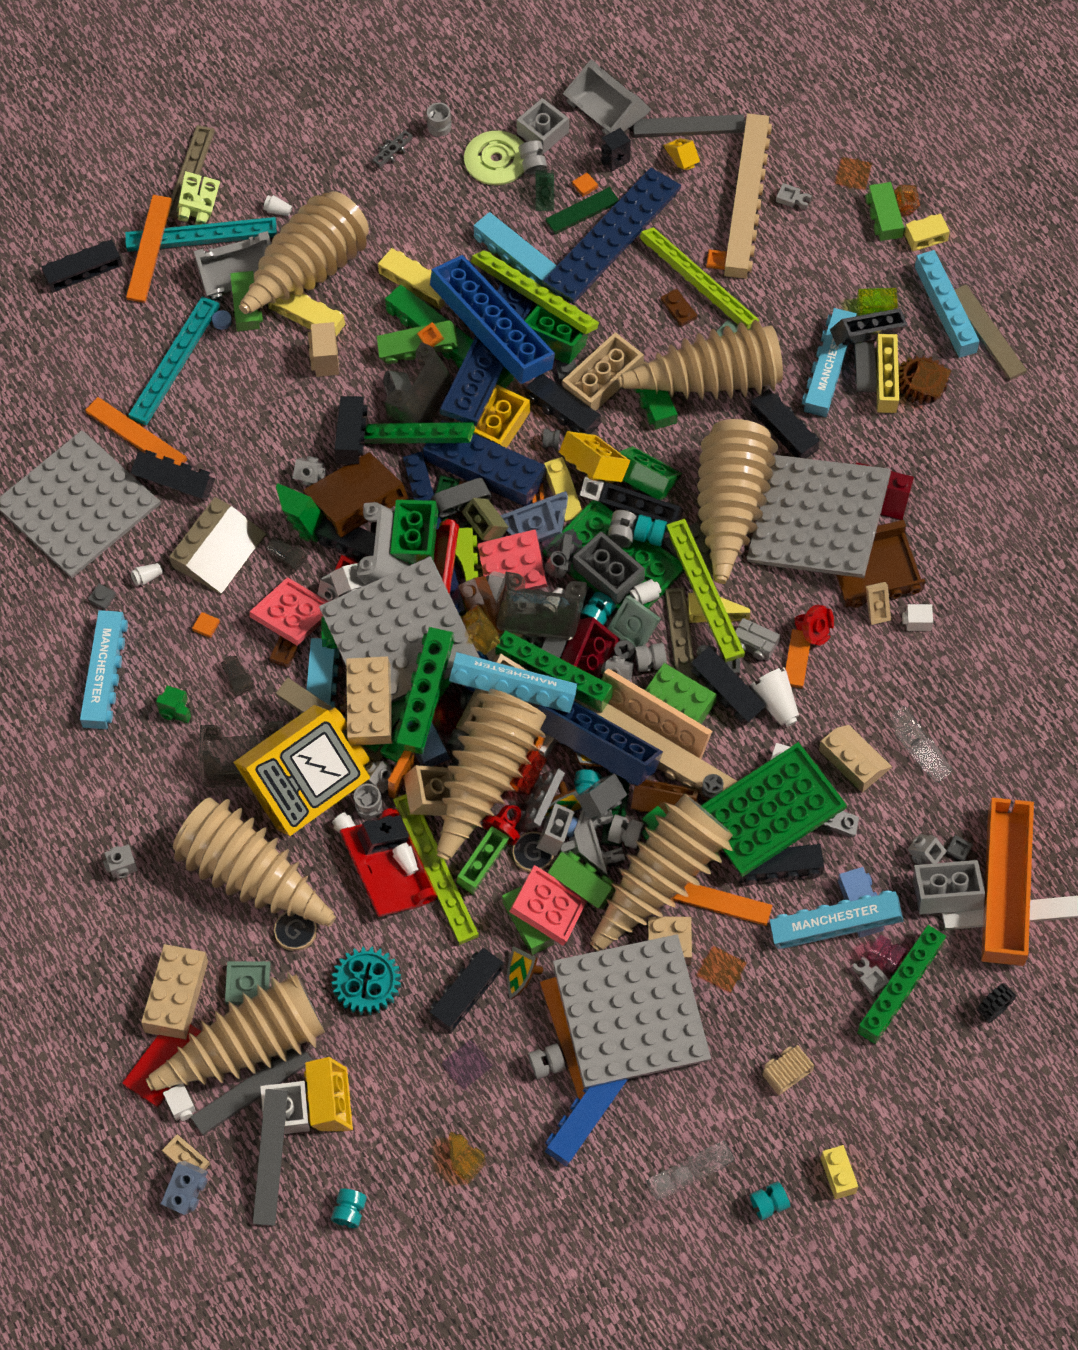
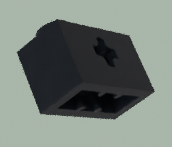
M621 128L602 137L600 160L605 168L608 167L612 172L630 162L631 140Z
M400 815L394 817L386 816L375 821L367 820L362 824L357 833L366 855L392 850L406 843L410 837Z

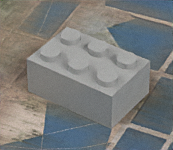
M978 860L914 865L913 885L919 915L983 909L985 891Z

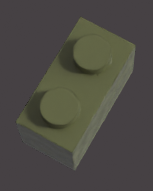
M472 498L462 511L482 540L490 541L501 538L509 528L488 499Z

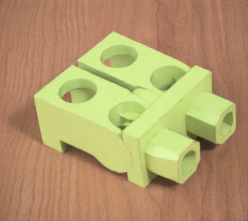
M185 171L176 210L178 212V220L186 222L189 216L196 217V225L206 224L212 214L220 181L204 177L198 195L202 176Z

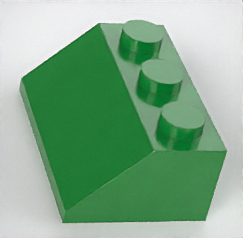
M634 446L619 452L630 460L622 482L631 484L634 490L643 491L650 497L659 500L666 498L683 474Z
M277 483L276 490L282 511L287 516L286 519L293 524V529L298 531L300 538L308 542L310 540L318 542L315 531L324 519L322 512L311 497Z
M396 500L390 553L392 556L412 565L428 557H431L434 562L438 521L436 501Z

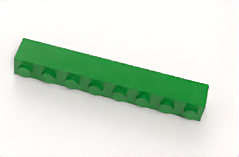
M401 284L385 298L387 312L391 316L396 315L400 318L401 323L406 327L416 328L429 325L432 322L435 324L448 321ZM456 327L458 348H454L451 352H442L445 358L454 360L460 369L473 343V339ZM506 367L497 385L506 388L514 380V376Z

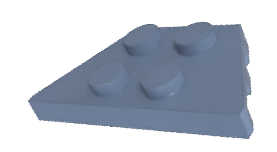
M567 492L559 493L500 515L509 527L506 532L509 535L536 530L539 543L561 535L569 498Z

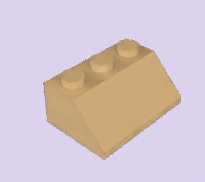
M850 725L835 728L820 742L819 751L862 793L892 768Z

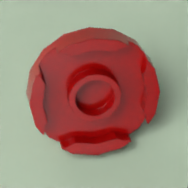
M814 605L806 614L798 615L794 619L796 629L803 631L805 640L810 644L818 646L825 644L829 640L830 628H834L833 612L824 605Z
M505 805L497 816L486 815L481 821L483 828L487 832L493 826L510 837L507 843L509 845H516L520 839L519 833L514 828L521 818V811L515 805ZM509 809L514 811L512 820L507 818V811Z

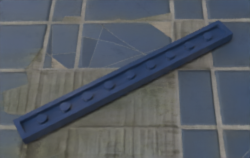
M422 451L403 457L414 500L431 501L434 492ZM439 514L437 521V529H439V524L441 522ZM453 568L450 597L459 616H463L467 613L458 588L459 584L455 569Z

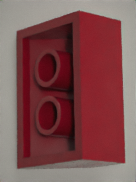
M856 462V465L870 466ZM891 471L880 515L903 520L913 485V476Z
M594 617L579 619L575 623L561 659L602 680V665L608 659L613 658L615 645L620 639Z

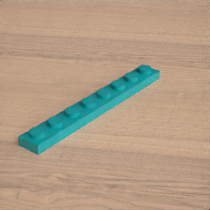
M276 217L165 228L160 249L248 240L250 237L254 239V237L259 236V233L268 231L269 238L277 235ZM143 230L125 232L127 252L139 250Z
M203 296L201 297L129 413L130 419L147 426L210 324L212 316L218 311L220 307L218 302Z

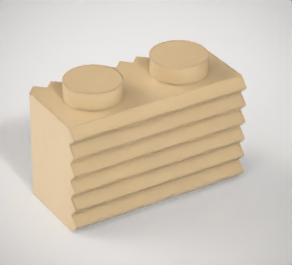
M798 1045L795 1048L788 1047L781 1053V1058L776 1061L772 1059L764 1066L763 1077L778 1095L785 1092L814 1069V1064Z

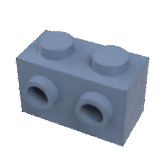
M187 1161L178 1162L161 1204L183 1215L194 1211L199 1203V1199H197L199 1192L207 1184L208 1179L206 1175L208 1171Z

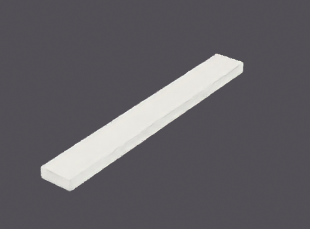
M1078 896L1030 900V922L1078 918ZM984 906L982 910L942 913L944 929L954 930L983 927Z

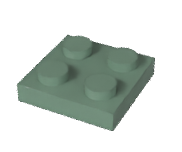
M629 595L624 599L608 630L621 640L630 641L634 647L644 646L647 644L661 618Z
M227 961L225 1004L229 1005L230 1001L234 1005H241L243 1003V993L253 998L257 995V984L264 990L269 989L270 961Z

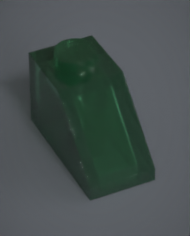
M536 170V211H554V170Z

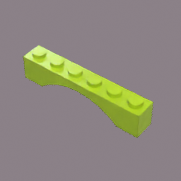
M459 528L455 561L463 573L465 582L478 577V571H474V565H478V555L473 551V547H477V535H473L472 528ZM464 603L467 614L460 616L469 636L472 637L478 634Z

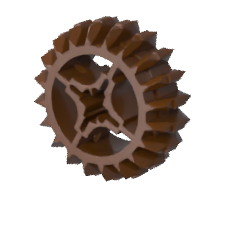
M924 354L921 358L917 355L913 359L908 357L906 362L903 361L898 368L900 394H905V400L912 397V403L915 399H918L919 404L923 400L929 404L930 400L935 402L938 397L941 398L943 392L947 389L949 380L947 370H944V364L939 365L938 359L933 361L932 356L925 358ZM916 370V373L907 376L910 372ZM937 381L935 385L928 388V385L933 384V382Z

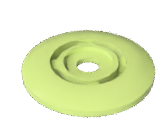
M505 131L482 133L472 139L467 145L464 153L465 167L468 173L481 183L488 185L511 183L524 173L522 165L524 159H521L518 149L524 142L516 135ZM493 154H500L502 159L500 161H493L491 156Z

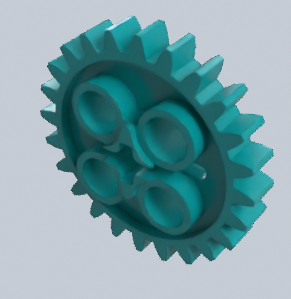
M362 946L361 952L358 953L354 948V955L351 956L349 953H346V960L339 959L341 966H334L337 972L332 973V979L335 980L331 982L332 987L336 988L333 990L334 995H339L337 998L339 1003L344 1001L343 1006L345 1009L351 1006L352 1013L356 1009H359L360 1015L363 1014L364 1010H367L368 1014L371 1015L372 1009L380 1013V1006L387 1009V1001L394 1003L392 995H399L398 990L395 989L401 988L399 980L402 978L401 974H398L400 971L399 966H394L396 964L395 959L389 960V953L382 956V949L375 953L371 946L369 952H366L365 947ZM371 963V967L369 970L370 980L367 981L366 997L362 998L364 992L363 981L366 980L367 965ZM356 966L363 967V970L360 972H354L353 968ZM377 969L384 970V973L381 975H375L374 971ZM353 986L359 987L357 992L352 993L349 991ZM374 989H379L381 991L378 995L370 994V992Z

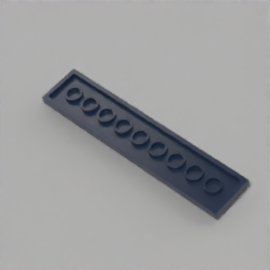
M650 168L543 280L542 286L574 304L681 189V184Z
M502 282L497 292L525 320L530 315L535 302ZM475 336L440 409L441 415L464 423L473 422L476 427L505 368L477 336Z

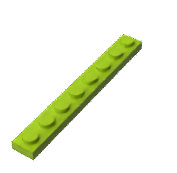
M654 227L641 232L639 238L648 247L653 249L659 257L670 264L674 270L678 271L685 280L694 285L699 292L703 293L737 325L741 322L747 329H750L753 320L759 322L755 315Z
M483 250L472 255L471 262L585 335L598 329L599 322L590 315L580 311L576 306L569 304L560 296L553 294L547 288L534 282L533 279L526 277L517 269L494 257L490 252Z
M682 519L667 524L666 530L725 663L744 657L745 652L686 520Z
M407 794L393 799L394 805L404 822L434 887L437 898L458 944L461 945L478 938L477 929L444 859L437 856L438 846L424 816L410 814Z

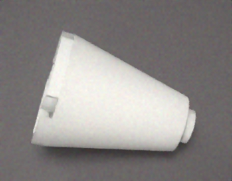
M784 667L781 670L778 668L760 677V683L757 685L755 682L749 685V688L766 705L765 708L780 725L785 724L788 727L797 722L796 718L799 716L787 671Z

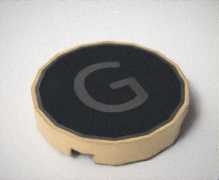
M525 833L520 836L516 845L513 846L514 862L526 872H530L534 865L545 870L553 861V855L536 848L541 833Z
M286 911L275 922L274 933L276 941L287 950L306 949L316 938L317 928L315 922L309 919L305 920L302 916L296 914L288 916Z

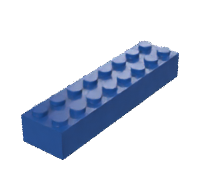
M463 255L431 269L430 286L520 384L553 368L555 353Z

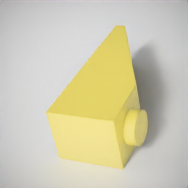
M563 457L545 462L546 479L553 495L566 491L569 496L564 521L567 522L575 519L582 509Z
M688 593L689 623L707 622L695 593ZM720 597L731 622L742 621L743 618L750 621L749 608Z

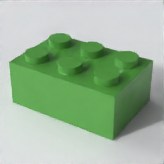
M663 663L645 690L700 724L703 723L717 702L716 693Z

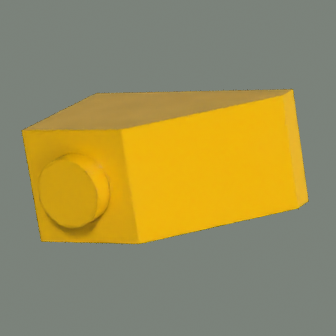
M678 138L663 145L678 168L689 170L694 168L696 163L700 162L693 140Z

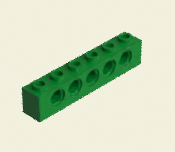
M429 627L428 633L423 635L422 645L424 647L422 652L418 653L416 664L419 665L417 672L413 671L411 677L413 686L406 695L405 702L408 704L406 710L401 712L400 722H402V725L395 734L394 740L397 742L398 749L419 754L424 752L455 640L454 633L451 631ZM437 648L440 650L438 654H430L432 649ZM427 668L435 669L431 674L424 673ZM422 687L429 688L426 693L419 692V689ZM417 706L424 707L421 712L413 711ZM412 725L418 726L415 732L408 731V728Z
M506 630L495 645L496 655L502 654L530 672L576 683L575 699L601 713L612 698V685Z
M927 925L860 1023L858 1034L876 1045L944 945L946 935Z

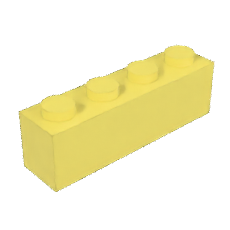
M391 248L378 263L379 274L398 285H403L414 295L439 310L445 305L446 302L430 286L431 270L424 268L419 262L411 260L404 253Z
M289 292V300L278 298L276 303H268L269 309L310 330L311 324L334 322L337 336L345 325L344 315L340 311L332 310L324 303L312 300L306 294L296 296Z
M878 334L875 346L877 412L897 413L899 404L897 334Z

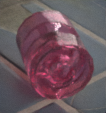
M880 934L872 945L867 958L877 964L882 962L883 968L894 973L897 966L903 960L907 949L899 944L892 945L890 939Z

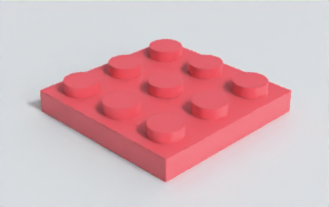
M536 530L477 543L483 576L486 577L493 571L517 577L513 595L548 587Z
M287 577L250 611L249 617L298 646L321 624V616L323 615L319 606L328 601Z
M534 865L509 912L564 946L587 900Z

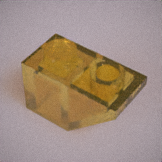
M478 605L462 617L464 626L469 634V643L473 644L484 655L500 643L496 628Z
M451 1131L449 1143L452 1171L469 1184L486 1165L485 1154L477 1147L473 1149L467 1144L468 1140L459 1133L456 1135Z

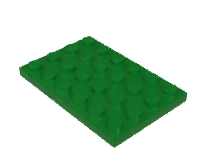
M592 500L562 531V534L557 536L543 550V556L549 559L553 552L558 551L559 542L564 534L572 535L571 543L574 544L572 555L569 556L571 568L567 574L582 585L590 587V591L593 593L600 591L573 569V556L600 532L607 536L614 512L596 500ZM649 539L645 542L633 540L631 546L621 548L645 568V579L643 582L650 579L658 582L661 588L659 598L684 573V568L678 559L663 548L649 543ZM659 598L643 604V606L649 609ZM624 599L618 605H616L615 610H619Z
M797 742L701 805V807L732 833L733 836L730 838L729 843L733 851L723 848L722 850L743 877L847 809V804L801 744Z

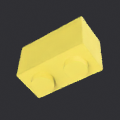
M938 214L909 222L905 226L904 235L912 251H917L947 242L950 231L942 215Z
M844 1145L822 1151L821 1161L835 1200L856 1194L858 1184Z

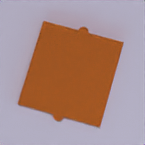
M842 157L835 184L866 190L872 163L860 161L858 158Z
M921 359L909 388L919 391L923 395L927 394L940 399L952 370L939 366L938 363L933 364Z
M713 946L707 959L703 960L704 964L697 976L731 993L737 980L741 979L740 975L747 962Z

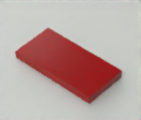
M190 1024L186 1039L158 1034L122 1084L158 1108L165 1099L163 1092L171 1088L167 1087L151 1091L146 1079L149 1078L152 1072L163 1065L166 1060L173 1057L178 1052V1047L183 1048L190 1042L189 1033L197 1037L202 1031Z

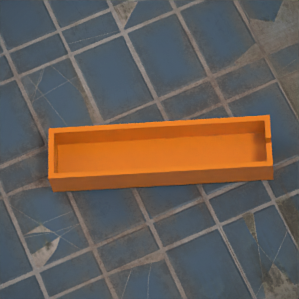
M992 797L988 808L981 962L1025 966L1029 950L1034 802L1015 800L1011 813H1008L1011 799Z

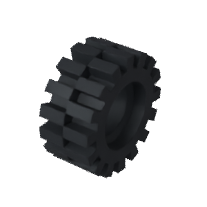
M1002 983L988 994L983 1002L980 1003L977 1011L989 1023L993 1022L1013 1003L1017 995L1005 983Z

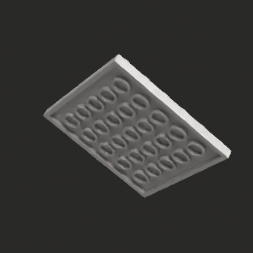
M83 430L0 496V512L70 578L77 575L161 504L160 500Z
M775 455L776 463L771 467L773 477L767 481L771 488L764 494L767 498V503L760 507L763 516L756 522L758 529L753 533L747 562L864 578L891 474L890 469Z
M431 557L319 606L345 664L348 658L388 656L391 665V703L406 697L408 690L411 691L413 686L411 677L413 671L417 672L419 665L416 664L417 656L423 650L422 638L424 633H428L429 627L454 633L455 640L444 679L450 677L456 652L480 658ZM437 648L432 649L430 654H438L440 650ZM427 668L424 673L431 674L435 669Z
M678 934L552 962L584 1089L711 1060Z

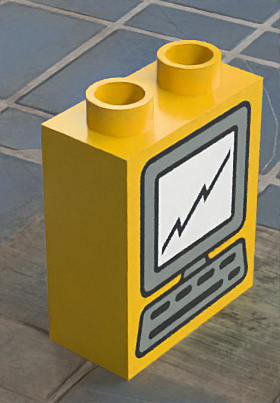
M313 705L234 761L235 766L275 828L288 836L293 835L370 779V776L363 767L370 762L369 757L361 745L350 746L342 733L347 729V722L335 707L328 711L325 708Z

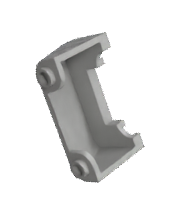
M592 59L563 92L568 98L566 102L573 108L578 106L604 128L602 131L606 135L618 128H621L623 131L627 130L651 111L637 95L626 89L605 70L601 69Z
M268 231L259 233V236L254 237L255 240H253V237H250L248 240L219 248H209L208 253L203 249L194 251V259L207 297H211L214 300L223 297V293L232 291L230 273L253 271L255 273L259 270V260L265 256L266 247L271 245Z
M376 502L364 503L363 515L367 521L377 522L374 556L364 557L360 560L357 567V577L364 585H368L412 565L390 554L395 511Z

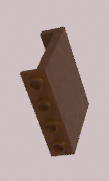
M370 452L360 457L359 464H347L303 490V493L312 498L322 514L334 525L336 533L340 537L368 522L363 515L364 503L376 502L390 509L395 506L396 500L408 499L403 483Z
M904 520L877 526L864 578L835 574L846 607L858 608L867 603L866 586L886 582L888 585L889 598L891 597V599L900 598L903 594L907 593L915 595L924 590L925 579L920 577L905 534L906 524Z

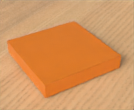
M403 751L388 778L389 797L395 799L405 783L404 775L414 767V752Z

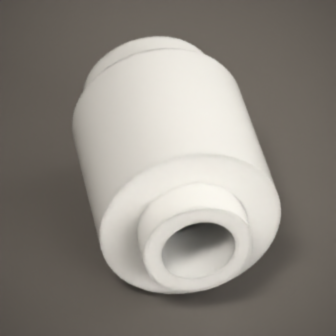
M652 579L636 585L630 590V596L642 605L659 598V593H661L658 582H654Z

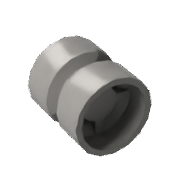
M433 103L427 109L428 131L432 135L441 137L451 131V111L444 103Z
M529 141L518 147L520 157L524 159L522 165L525 174H537L548 168L545 156H543L544 151L541 141Z
M625 510L615 511L611 518V526L609 527L607 537L621 548L631 546L638 521L637 516Z
M663 643L652 644L650 648L646 645L634 647L638 673L648 672L651 668L659 670L663 663L667 664Z
M363 784L356 788L354 803L357 814L364 819L376 818L382 811L379 789L373 784Z
M615 815L610 827L608 841L618 844L624 842L625 846L637 849L636 841L641 839L644 823L636 820L628 822L626 817Z
M557 1043L545 1047L544 1051L538 1049L528 1053L536 1080L547 1077L549 1072L556 1074L566 1070L565 1062ZM546 1058L548 1065L544 1066L542 1059Z

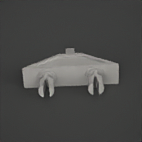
M582 809L574 831L575 836L569 838V842L563 843L560 848L561 852L569 853L571 851L577 856H581V859L595 867L599 874L608 877L607 865L625 860L622 847L607 852L601 851L596 836V827L612 823L614 819L611 809L608 810L609 813L599 819L597 816L588 819Z

